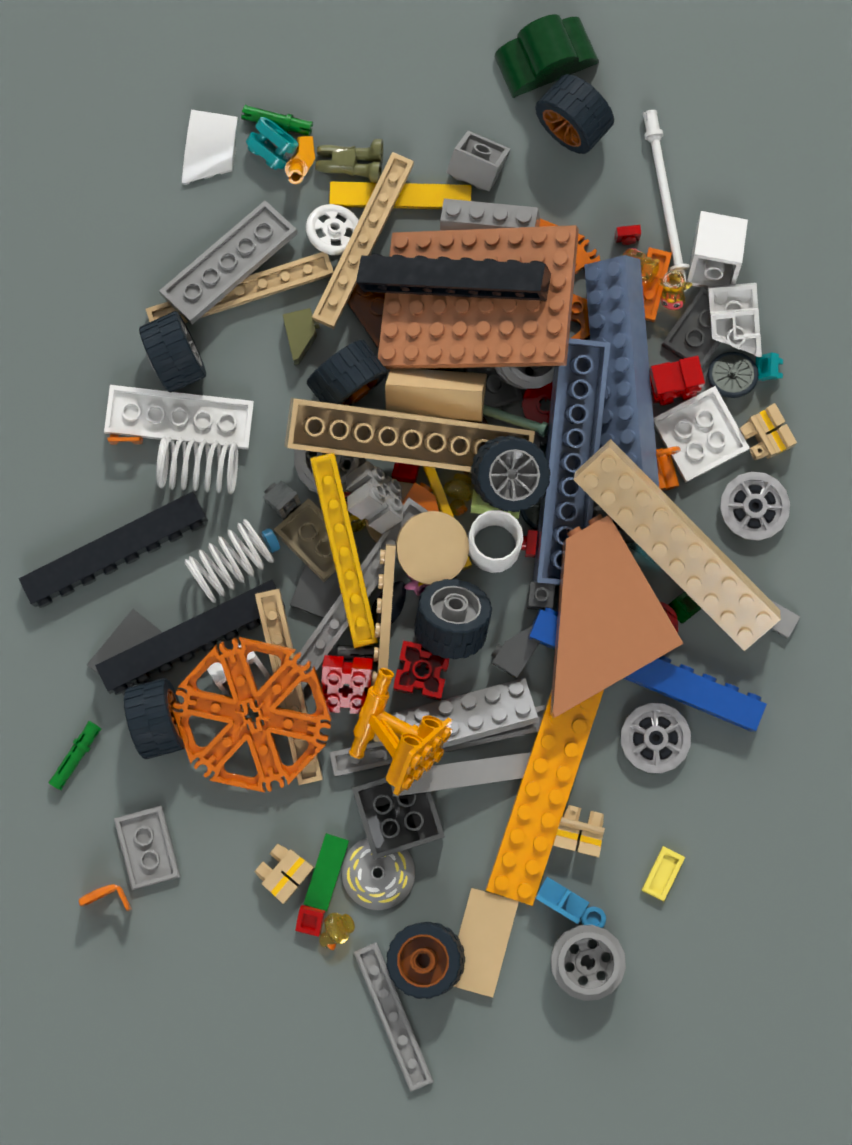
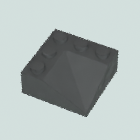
M386 778L352 788L374 860L445 838L431 792L393 797L391 784L386 781Z

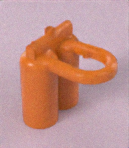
M678 446L656 449L659 488L663 491L680 486L671 457L681 451Z

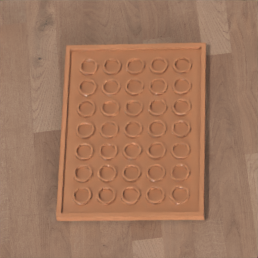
M577 225L392 233L389 257L398 254L408 258H415V256L420 255L431 259H438V257L443 256L453 260H460L466 257L476 261H483L487 258L498 262H507V260H517L521 263L541 261L550 270L551 279L547 301L385 293L378 352L380 362L386 369L567 366L579 233Z

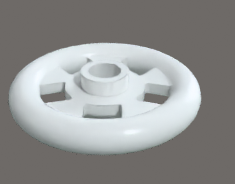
M326 204L317 207L311 212L306 221V233L312 245L321 252L329 255H342L350 240V237L344 236L346 229L352 230L353 234L359 220L353 212L343 206ZM326 215L329 219L322 223L319 218ZM340 215L346 219L345 223H343L339 219H336V216ZM322 229L324 237L319 238L316 230ZM340 240V246L331 245V241Z

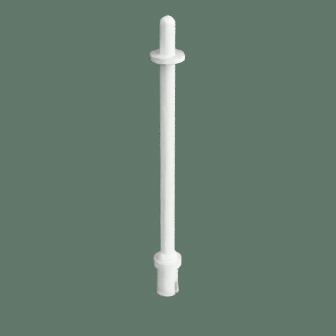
M647 110L642 113L646 128L644 136L645 140H648L652 147L674 266L669 268V273L676 274L678 288L681 287L679 291L686 292L688 286L685 271L689 270L690 265L683 263L660 144V140L664 136L663 130L659 127L657 110Z

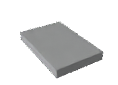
M163 806L114 818L132 890L181 877Z

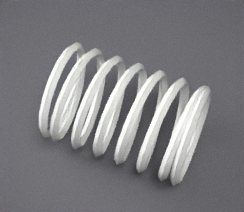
M164 436L161 439L157 457V484L161 489L165 486L167 480L170 442L172 461L169 486L172 490L176 484L177 455L182 444L181 488L183 491L187 488L188 460L192 445L194 446L195 454L193 490L195 492L198 490L200 459L205 445V491L208 492L210 490L211 465L214 450L217 448L218 471L216 491L218 494L221 492L223 464L228 448L227 489L229 494L234 492L238 471V445L236 442H233L231 445L227 441L221 449V445L217 440L210 448L209 443L205 439L200 443L199 447L194 439L189 441L188 445H186L182 437L176 442V445L171 437L166 438Z
M491 510L479 515L472 523L469 532V556L476 566L490 573L503 572L512 567L518 559L523 542V531L518 520L510 513L501 510ZM488 526H500L512 534L516 548L511 554L503 558L493 559L485 556L478 550L474 541L475 536L480 530Z
M243 519V524L238 523L237 527L249 549L232 530H228V536L238 554L223 537L218 536V542L228 560L214 544L209 543L208 548L217 565L203 550L198 552L208 573L194 557L189 556V560L185 559L184 561L212 603H216V598L201 573L218 594L225 597V591L212 568L231 590H235V585L222 562L240 583H244L245 578L233 557L247 574L254 577V570L244 552L260 570H264V564L254 546L269 563H274V558L246 519Z

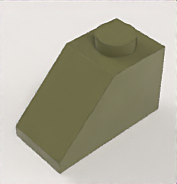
M311 308L282 314L294 365L300 364L317 337L316 329L320 328L319 322L312 320Z

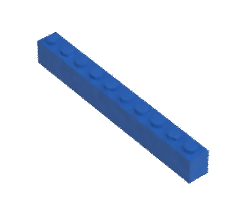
M550 608L540 609L532 624L528 638L540 641V644L555 650L558 612ZM665 656L659 657L623 678L750 732L757 731L767 705L761 702V697L748 692L747 695L738 692L739 688L732 684L725 683L723 686L716 683L717 679L707 674H703L701 677L694 674V669L689 666L680 664V667L670 664L672 660Z

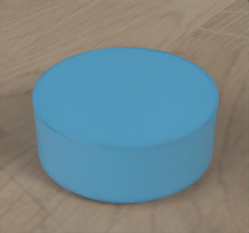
M268 528L262 531V537L270 552L274 553L280 550L279 542L272 529Z
M588 907L581 916L582 925H595L603 928L606 923V915L598 907Z

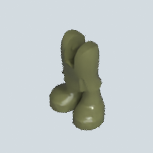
M374 139L368 148L321 145L317 147V154L319 156L332 158V161H316L315 170L319 172L364 176L373 183H377L382 174L383 139ZM357 160L370 161L372 163L357 164Z

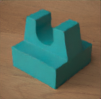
M771 352L763 354L762 357L756 356L759 381L783 378V373L778 372L779 365L783 364V359L779 357V354Z

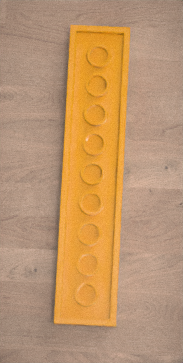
M551 690L485 889L486 891L533 906L604 690L555 718H552L550 715Z

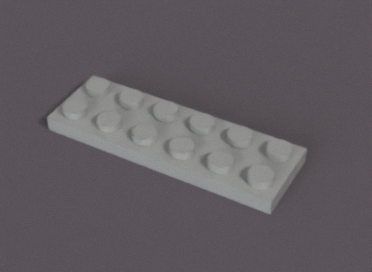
M264 201L160 289L159 292L169 304L193 325L298 234L297 229L268 202Z
M525 678L391 714L412 726L414 724L419 726L422 717L427 715L445 721L447 718L452 719L453 721L450 726L452 729L451 736L447 742H444L442 748L539 722Z

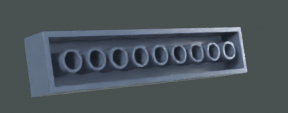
M623 255L585 264L590 340L610 342L599 449L611 439L659 487L641 261L638 258Z
M569 338L567 366H554L545 453L551 475L549 487H547L546 493L540 502L533 581L538 583L560 584L563 541L568 538L567 533L580 526L581 530L590 526L588 521L592 519L594 500L573 479L575 472L600 447L610 342Z

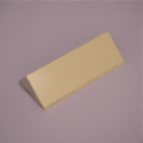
M390 369L385 384L386 410L453 420L482 422L487 374L426 369Z

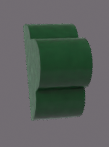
M557 14L547 15L527 24L519 31L517 38L501 46L494 56L512 98L552 83L562 75H571L599 63L579 17L561 19L560 15Z

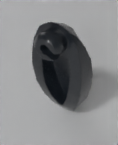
M402 581L393 583L391 624L398 618L404 606L406 589ZM383 592L377 598L382 599ZM377 598L371 608L375 629L376 623H381V613H377Z

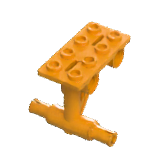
M380 668L374 686L368 689L366 700L359 713V719L353 730L355 738L349 754L354 758L362 759L368 742L374 739L376 734L393 758L386 775V781L395 787L393 794L398 796L403 790H409L413 781H418L424 771L428 772L434 762L438 763L444 754L442 746L444 742L448 741L452 733L450 726L453 720L447 718L445 721L427 715L422 717L419 726L415 724L412 726L385 712L384 710L389 699L388 688L394 673L389 669Z

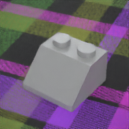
M467 131L455 147L446 173L452 175L456 180L473 184L479 190L490 191L501 172L510 148Z

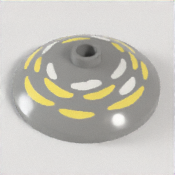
M367 838L360 840L352 846L346 854L342 865V882L346 892L357 904L372 910H384L398 905L410 893L415 880V866L408 850L374 860ZM380 868L383 874L380 878H376L373 875L374 869Z

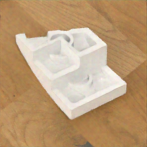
M191 110L184 154L182 185H188L192 181L202 178L208 179L216 174H225L233 170L238 117Z
M747 283L708 287L712 339L744 350L757 357H762L757 284Z

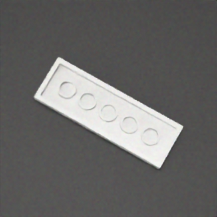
M110 385L104 433L158 440L165 436L166 438L171 437L176 442L182 437L186 443L194 439L197 444H200L205 439L209 445H212L217 440L221 447L229 441L231 445L233 442H236L238 449L248 450L254 401Z

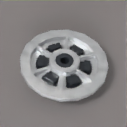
M748 472L738 475L728 483L721 496L720 511L724 523L734 534L743 539L760 541L770 538L783 528L789 517L790 501L786 489L777 479L766 473Z
M649 703L636 708L626 718L621 729V746L626 758L636 768L647 773H664L675 769L686 758L691 746V731L686 719L675 708L663 703Z

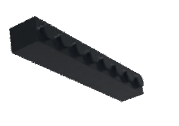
M374 253L370 254V256L361 255L356 283L364 292L547 301L551 272L546 264L541 261L521 263L517 260H507V262H498L489 258L483 261H476L466 257L460 260H453L443 256L438 257V259H431L420 255L415 256V258H408L398 254L392 257H385Z
M192 491L18 579L30 604L34 607L39 606V608L51 604L53 602L52 599L59 595L64 597L75 591L74 588L81 584L86 586L95 582V577L102 573L108 575L118 570L117 566L124 562L130 564L140 558L139 555L146 551L152 553L161 548L160 544L168 540L170 542L179 540L183 537L182 533L190 529L192 532L199 530L205 526L204 522L208 521Z
M269 580L95 665L107 691L110 694L113 692L115 695L125 692L128 685L134 682L141 684L151 678L150 674L156 671L164 673L173 668V663L179 660L183 663L194 658V653L201 649L204 652L214 648L216 642L224 638L226 641H229L239 636L238 631L244 628L252 630L261 625L255 594L277 589L273 580Z

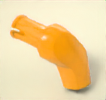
M313 136L297 137L299 146L296 149V153L285 165L286 175L292 184L302 182L303 177L307 174L315 160Z

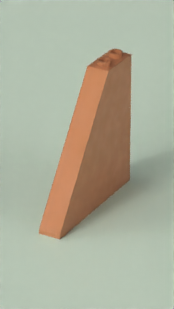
M600 514L588 521L590 526L581 530L580 526L567 533L568 538L563 541L550 707L552 718L559 716L684 644L609 515L603 518Z

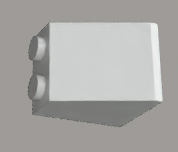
M701 211L695 232L687 285L703 286L708 289L711 286L736 284L743 260L748 220Z

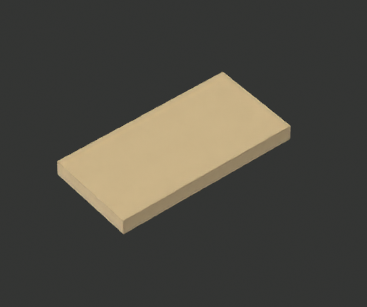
M471 888L458 935L461 945H463L465 950L464 972L461 974L458 983L453 987L493 998L519 901Z

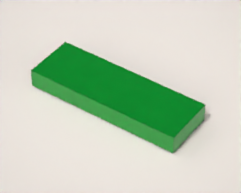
M325 834L304 905L328 911L349 840Z

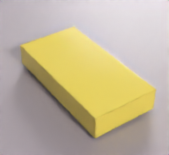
M662 846L641 891L664 902L685 857Z

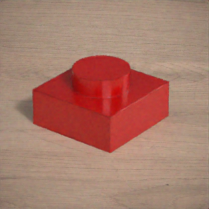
M640 225L616 227V243L622 242V245H631L640 240Z
M395 462L392 479L414 484L417 481L420 465Z
M528 530L527 536H523L521 550L525 551V557L535 558L538 531Z
M301 905L295 931L319 937L322 931L325 910Z

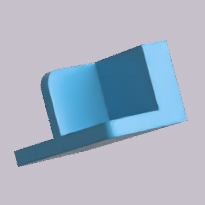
M546 877L535 896V899L576 924H579L582 914L590 903L549 877Z

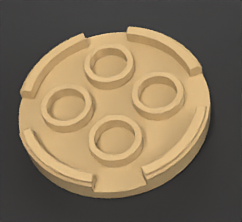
M427 511L414 515L401 527L396 539V553L399 565L409 577L424 584L431 585L433 582L442 581L443 579H453L460 573L468 559L469 541L466 531L454 517L443 512Z

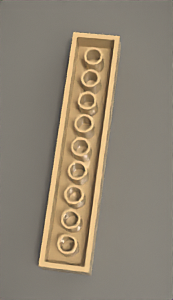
M291 398L285 447L321 453L334 452L336 455L470 472L474 456H476L478 449L484 446L487 441L499 436H515L533 443L535 431Z
M611 439L575 472L573 480L744 651L781 620L780 609Z

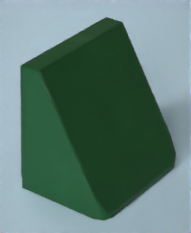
M685 591L668 604L675 611L677 619L681 624L702 609Z

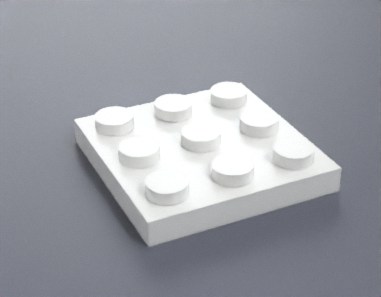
M716 386L654 417V427L665 447L678 446L681 449L679 453L671 457L685 483L750 449Z

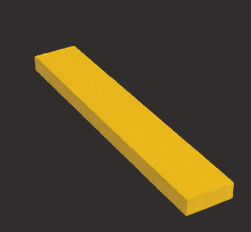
M330 182L329 204L365 208L377 183ZM405 183L393 208L442 210L444 199L471 201L472 185Z

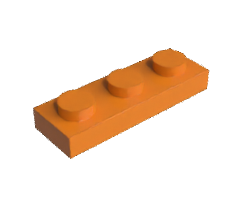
M651 247L648 248L647 259L642 272L645 320L655 322L672 253ZM653 259H658L659 264L654 263ZM653 264L659 265L657 274L652 272Z

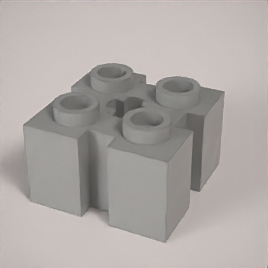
M368 461L346 476L347 490L351 492L347 496L348 511L360 520L367 519L368 525L381 534L403 520L402 487L396 479H392L389 476L385 477L384 472L379 467H375Z

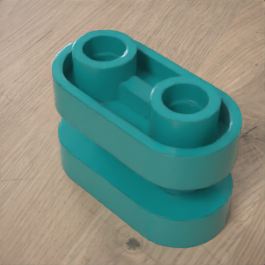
M260 117L255 125L259 134L255 132L250 133L246 140L247 148L253 154L263 157L266 160L265 163L274 170L278 168L284 169L289 160L285 152L293 154L299 144L273 121ZM267 138H268L271 142H273L276 146H278V147H275L272 143H270V142L267 140Z

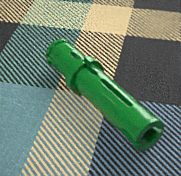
M246 104L242 110V113H244L241 115L242 120L257 123L260 117H265L287 133L292 131L310 136L313 129L311 128L313 127V121L295 118L292 114L283 115Z
M91 721L87 722L84 730L78 738L73 740V746L48 783L62 791L82 757L91 750L90 746L102 728Z

